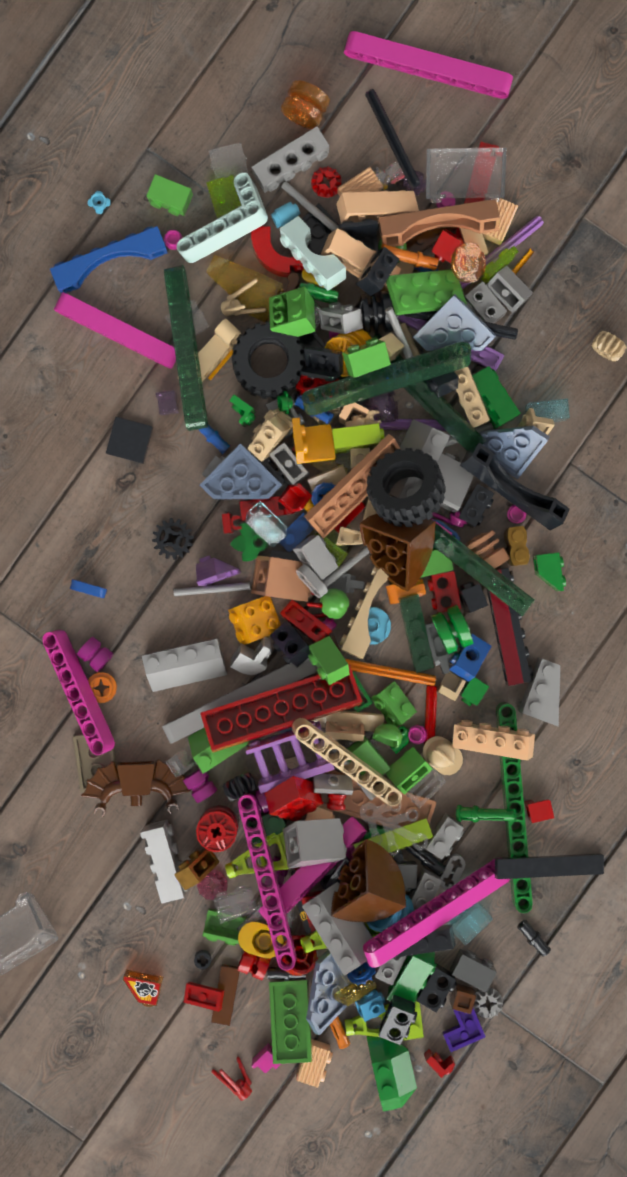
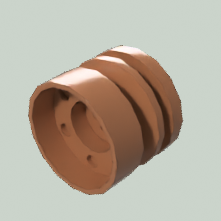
M493 530L475 536L458 550L460 555L469 551L470 554L463 559L464 562L471 559L475 561L469 567L475 579L492 571L510 558L504 547L494 549L493 546L499 542L498 538L491 542L489 541V538L495 535Z

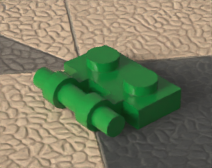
M313 283L300 284V288L305 286L314 300L329 304L338 302V291L332 289L327 291L325 288L317 287Z

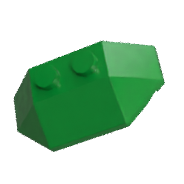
M367 1036L383 1112L402 1108L417 1089L409 1050L402 1044L399 1045L381 1037Z

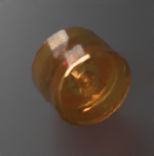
M294 80L288 90L289 96L284 99L281 105L282 113L289 120L304 128L313 129L317 126L319 128L323 120L322 114L327 111L330 104L329 97L313 84Z

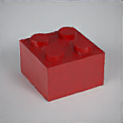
M292 776L265 793L270 815L291 821L300 820L303 815L314 812L317 807L323 804L321 794L314 793L313 782L296 776Z

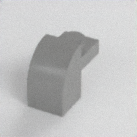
M264 636L255 650L241 643L231 657L230 667L247 675L261 673L267 668V658L272 651L271 640Z

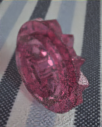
M212 870L197 884L199 895L203 896L205 900L212 901L222 898L228 886L226 877L218 870ZM211 878L213 883L218 885L214 888L213 893L211 888L206 886L209 885Z

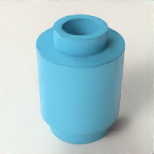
M288 202L275 209L271 213V217L275 226L279 228L301 213L296 203Z

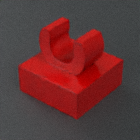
M230 513L222 514L224 534H232L234 530L242 529V526L234 525V521L241 519V516L235 515L232 517Z

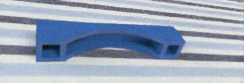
M150 226L139 234L132 233L127 235L121 241H111L106 247L101 249L97 247L90 250L88 254L76 255L68 262H58L54 267L50 268L58 291L60 293H69L79 289L94 269L111 259L134 256L152 260L168 254L158 226Z

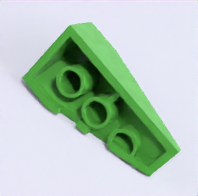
M205 727L188 737L192 757L203 774L250 742H244L213 753Z

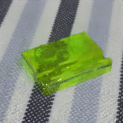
M233 174L229 177L206 182L217 219L242 206L234 186Z
M515 246L509 250L505 248L498 255L499 259L495 263L491 261L484 268L485 272L481 278L485 284L497 272L514 260L519 252Z

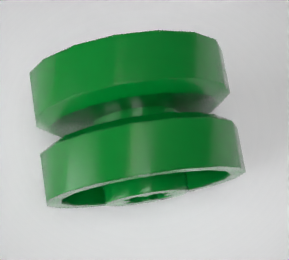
M457 605L447 608L448 622L442 612L431 615L447 654L458 650L455 638L458 639L460 645L464 648L474 644L469 626Z

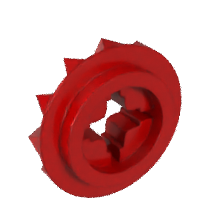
M329 166L320 167L314 172L311 179L313 191L323 198L335 196L338 193V187L342 185L341 175H339L336 169H332ZM323 176L327 179H332L329 187L326 184H321Z

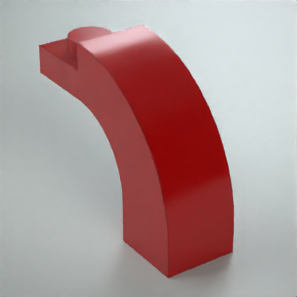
M270 226L259 227L251 231L255 256L266 270L288 278L290 270H294L295 273H302L304 267L300 260L297 261L294 257H284L274 250L271 244Z

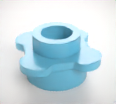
M96 191L91 196V199L88 200V205L93 207L97 214H102L103 210L111 205V201L109 198H105L101 191Z

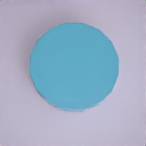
M370 607L368 615L370 644L376 645L388 637L391 630V621L382 609Z

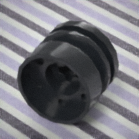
M381 291L380 301H376L375 294L370 296V302H368L366 293L361 294L359 309H361L364 331L370 334V325H373L374 333L378 334L379 324H382L385 333L394 332L385 312L388 307H392L394 310L389 291Z

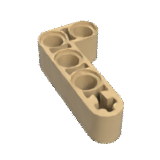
M224 319L215 329V335L181 371L178 379L191 391H194L233 349L234 344H237V338L241 332L231 322Z

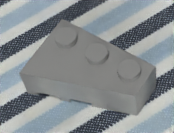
M538 657L533 669V676H531V682H528L518 711L559 727L560 665Z

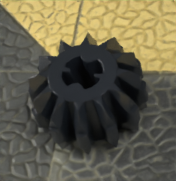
M250 773L236 776L223 785L224 793L229 801L239 799L257 788L255 780Z

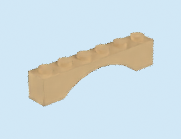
M374 566L371 573L374 576L371 583L367 582L363 590L366 593L364 599H359L355 610L358 612L355 618L351 617L347 625L350 630L347 635L343 634L339 643L342 646L340 650L359 659L364 658L371 642L368 631V615L372 600L379 588L388 581L387 578L389 577L381 568L378 570L376 566Z

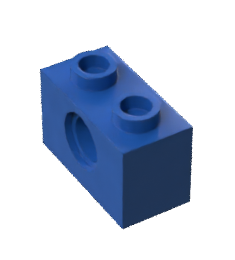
M471 634L474 644L465 648L459 644L458 647L461 648L459 653H455L450 660L452 665L449 670L467 682L476 676L492 647L474 634ZM466 654H469L472 660H469Z

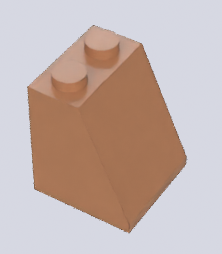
M257 556L251 590L252 594L308 602L311 591L296 573V570L303 565L300 561Z

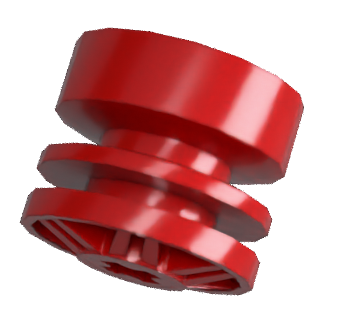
M222 805L212 806L205 810L196 829L197 839L201 846L212 852H221L231 847L236 839L239 828L238 818L234 811ZM216 827L220 828V832H218V834L214 833Z

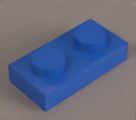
M304 513L276 539L288 552H291L293 548L314 530L304 517Z

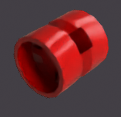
M244 951L237 971L246 975L251 973L252 977L262 981L271 958L259 957Z

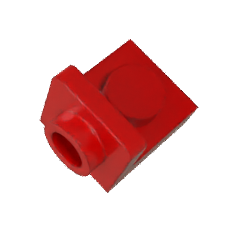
M430 1049L424 1053L426 1062L441 1078L453 1071L455 1062L451 1055L443 1061L437 1052L433 1053Z

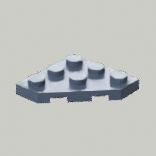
M454 294L413 338L426 351L439 349L446 351H456L458 349H461V351H482L496 337V334Z
M535 426L487 430L480 432L470 448L477 443H481L495 454L499 464L507 473L518 479L546 444L550 436Z
M240 443L200 486L213 499H269L282 484Z
M329 950L315 962L306 1016L309 1025L317 1035H320L354 1000L353 996L357 994L347 974L344 976Z

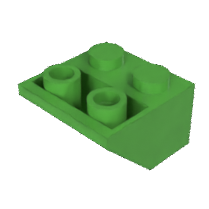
M305 286L269 298L271 331L296 337L316 331L314 299Z

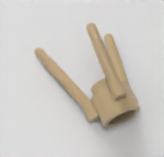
M254 279L234 294L227 296V300L221 303V310L225 316L266 312V308L244 309L245 305H241L240 301L235 299L257 283L258 279Z

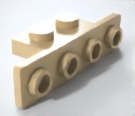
M461 349L445 355L444 357L459 377L458 389L456 391L459 395V402L462 408H464L472 428L490 421Z
M340 711L312 721H319L321 728H325V734L334 740L341 739L357 742L364 741V731L374 732L378 725L384 723V714Z

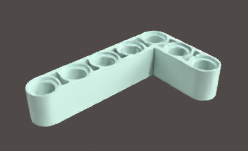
M242 172L234 178V186L242 206L179 240L176 246L177 250L188 263L198 261L267 222L268 215L260 194L248 173Z

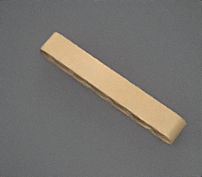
M299 718L293 722V732L300 742L386 804L396 806L401 802V792L389 779L308 720ZM301 727H307L306 731L298 732ZM322 738L319 743H313L315 739ZM337 749L334 754H329L330 750ZM351 760L350 764L344 765L345 761ZM361 771H366L364 775L359 776ZM381 781L379 785L373 786L375 782ZM391 792H395L394 795L388 797Z

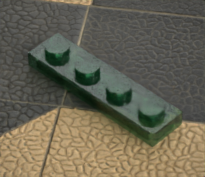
M413 594L398 598L414 671L418 673L434 668L419 595Z

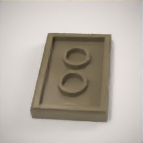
M83 734L73 735L80 792H84L87 788L86 780L96 774L98 767H106L114 761L117 769L115 751L113 748L104 754L95 755L91 752Z

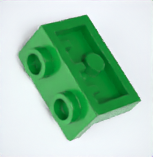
M233 395L229 401L233 404L231 408L242 416L239 423L243 427H246V425L250 426L256 418L255 410L236 395Z

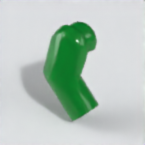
M405 726L398 728L402 733V741L399 747H390L395 754L409 744V730Z

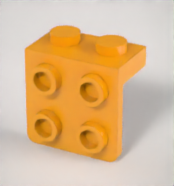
M264 596L228 610L229 619L234 625L236 638L240 644L245 645L264 638V636L267 637L281 626L270 596Z

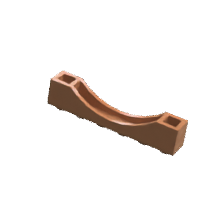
M496 199L379 217L382 244L392 247L403 246L417 234L435 228L458 227L481 234L499 231L500 224Z

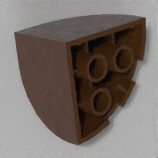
M374 514L360 523V533L363 545H367L371 554L369 558L378 570L381 568L389 576L387 579L405 591H409L421 578L430 560L434 545L436 521L432 519L427 520L426 518L419 525L414 523L412 527H406L405 524H402L401 527L394 526L393 522L389 524L383 518H380L378 514Z
M364 840L352 852L351 855L354 857L348 865H344L338 879L341 882L338 892L334 891L332 917L350 922H372L390 917L406 907L404 880L397 863L382 846L371 840Z

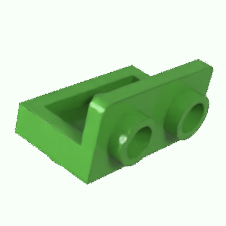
M395 681L371 697L375 707L384 714L386 722L396 727L404 724L417 712Z
M209 908L202 936L210 941H225L228 945L239 944L238 934L244 926L246 916Z

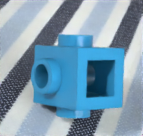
M374 987L364 989L361 993L353 996L357 1011L365 1022L386 1012L383 1005L385 1003L384 996L381 992L378 993Z

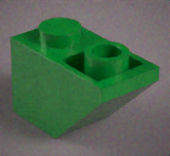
M560 553L533 556L535 575L555 591H564L566 578L565 575H562L561 568L564 567V561Z

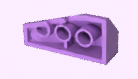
M210 556L199 559L200 563L196 564L198 586H207L241 573L240 569L219 559L210 558Z

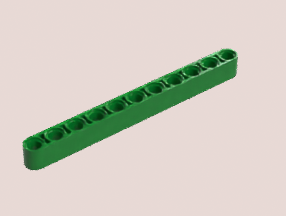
M501 702L496 707L497 728L498 726H511L513 731H517L516 710L507 702ZM506 706L509 707V715L502 716L501 710ZM500 756L504 809H510L512 803H518L515 822H520L519 828L512 830L511 826L514 822L505 821L508 858L529 857L520 759ZM514 764L515 770L512 773H507V766ZM515 783L517 785L516 790L509 792V785ZM516 841H521V847L514 849L513 844ZM510 879L514 906L520 913H528L533 906L531 879ZM524 879V885L517 887V881ZM527 899L524 905H518L519 900Z

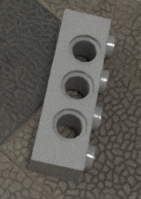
M317 126L252 166V174L264 193L274 191L279 187L280 183L290 181L299 171L308 170L315 161L324 160L329 153V144ZM305 149H311L313 152L311 154H305L303 151ZM289 159H295L297 161L295 164L287 163ZM279 169L280 173L274 175L271 173V170Z

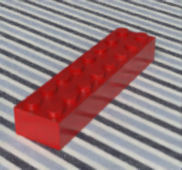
M348 665L350 675L330 685L325 679L322 680L319 675L201 712V718L212 752L214 753L291 728L293 722L299 718L312 721L361 705L362 699L351 666Z

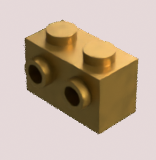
M207 849L202 851L196 850L189 855V861L185 860L178 866L179 870L174 876L184 890L200 883L220 863L212 851Z

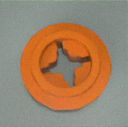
M99 672L88 679L97 703L108 702L115 696L117 690L115 678L108 673ZM101 680L103 685L109 686V688L104 690L103 696L101 690L94 689V687L100 685Z

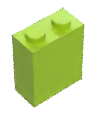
M379 423L332 429L335 454L350 453V449L370 448V450H373L384 439L383 428L380 429Z

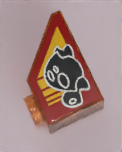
M126 969L123 981L137 1002L142 1003L146 1007L157 1006L164 977Z

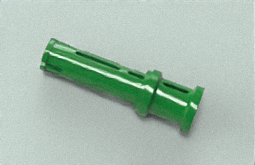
M457 805L456 820L457 822L464 820L473 821L474 823L480 820L515 822L516 809L479 808L477 805L462 807V805Z

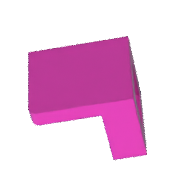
M269 1043L252 1059L251 1064L254 1069L258 1066L264 1073H267L272 1067L276 1070L281 1065L273 1064L272 1046Z

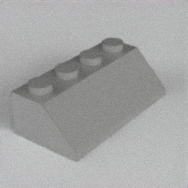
M413 419L400 445V449L412 448L413 451L416 449L422 450L424 454H430L433 460L438 462L450 435ZM416 477L401 479L392 487L390 494L397 498L409 497L420 489L423 480Z
M219 638L142 656L145 673L153 692L227 675Z
M337 882L307 901L302 907L345 976L367 961L363 945L373 937L363 922H350L331 916L334 891L338 892L340 885Z

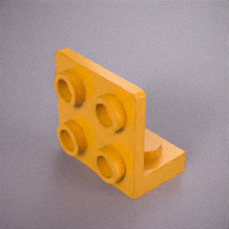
M300 417L292 418L297 464L335 460V449L330 424L305 427L300 425Z

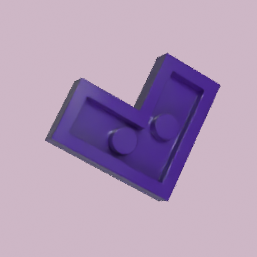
M474 1008L471 1014L454 1010L459 1025L442 1032L450 1052L486 1037Z

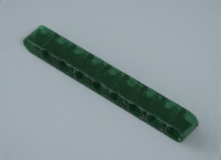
M184 265L164 269V278L184 421L187 430L194 431L208 428V418L187 273Z
M458 342L392 363L389 366L355 378L348 377L307 390L302 395L304 411L312 416L466 368L471 363V346L467 342Z

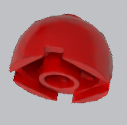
M305 935L292 936L297 959L292 969L285 970L291 975L300 976L309 973L315 968V962L318 960L316 950L309 953L304 952L300 938L305 937ZM289 955L282 956L284 963L289 964L292 962V958Z

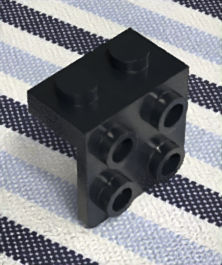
M377 220L345 221L339 225V230L347 232L350 237L363 242L371 250L378 251Z

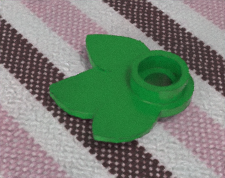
M247 523L239 524V526H242L240 530L241 535L233 539L230 545L235 550L243 552V561H252L257 558L259 552L264 551L268 547V538L265 534L258 533L254 525ZM257 539H262L263 543L261 546L256 545Z

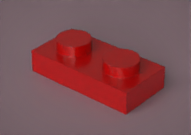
M188 982L186 983L183 1003L219 1012L222 1010L224 990Z

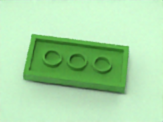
M455 269L390 275L386 281L396 315L438 311L454 294L467 304Z
M308 980L269 982L273 1064L312 1062L311 1026L306 1019L309 1004Z

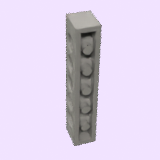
M422 867L417 878L416 888H412L409 894L414 911L432 900L442 883L440 875L438 876L435 872ZM406 956L392 958L383 965L376 967L375 978L393 985Z

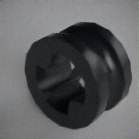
M206 950L198 951L194 958L195 966L202 970L207 969L211 964V954ZM201 955L208 959V961H205V964H201V961L198 960Z

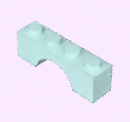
M299 216L280 228V241L285 248L288 247L293 257L303 263L304 269L308 273H312L319 286H323L329 291L346 279V267L334 254L321 256L314 254L308 249V245L311 242L310 228Z

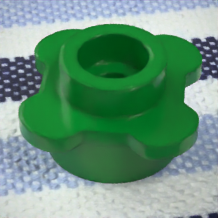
M284 391V395L277 398L279 411H284L285 414H289V409L293 407L292 398L288 396L287 391Z

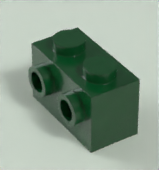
M261 813L266 837L273 833L278 835L283 832V828L287 827L285 818H279L278 816L270 815V813ZM256 819L248 820L250 827H257L258 822ZM254 837L252 842H257L259 844L262 842V839L260 837Z

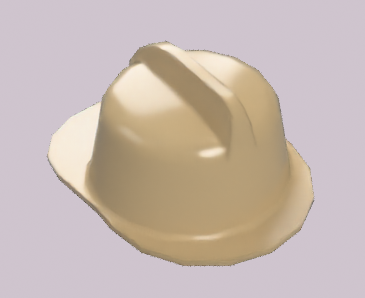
M435 736L426 741L423 747L424 759L443 775L455 774L463 763L461 751L458 748H453V744L447 739Z

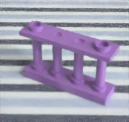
M309 721L321 730V724L319 721ZM301 727L298 732L306 731L307 727ZM293 730L263 740L255 739L246 745V754L254 752L262 775L261 780L258 782L260 793L271 790L292 776L307 779L335 769L334 765L317 753L315 762H306L299 740L296 738ZM319 738L315 739L313 743H319ZM291 741L299 763L297 768L291 770L287 767L280 747V743ZM271 746L280 768L279 774L273 776L269 774L261 752L262 749Z

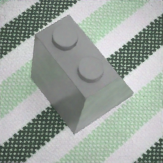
M445 453V455L441 454L437 462L446 486L445 499L440 504V507L455 513L459 511L474 475L461 467V463L455 460V456Z
M340 818L296 821L283 829L288 869L337 862L346 858L347 849L343 842L344 828Z

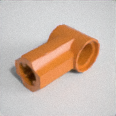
M419 579L409 591H405L395 584L386 586L390 605L426 595L423 579Z

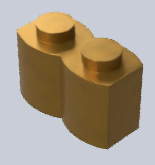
M524 526L506 528L504 540L508 547L507 553L510 558L507 561L509 565L528 564L530 554L526 546L527 532Z

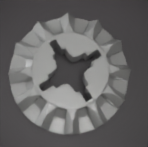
M490 987L487 992L479 989L475 993L476 999L473 1006L475 1013L482 1018L489 1019L498 1016L503 1005L500 993ZM486 996L490 1002H493V1004H490L489 1010L486 1008V1005H483L486 1003Z

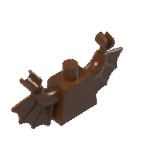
M158 759L154 770V761L117 762L116 769L115 762L112 761L106 767H98L96 774L86 780L87 788L81 796L100 799L101 802L96 804L94 814L96 810L102 809L101 817H103L107 809L106 803L109 802L113 795L122 792L123 796H131V806H142V795H150V792L153 791L160 793L163 799L167 801V810L172 814L170 807L176 806L177 810H179L177 801L171 797L188 793L191 790H188L183 782L185 775L179 774L173 764L167 765Z

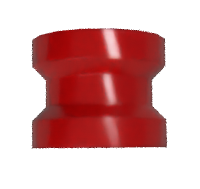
M327 794L329 802L326 808L330 810H345L344 800L347 795Z

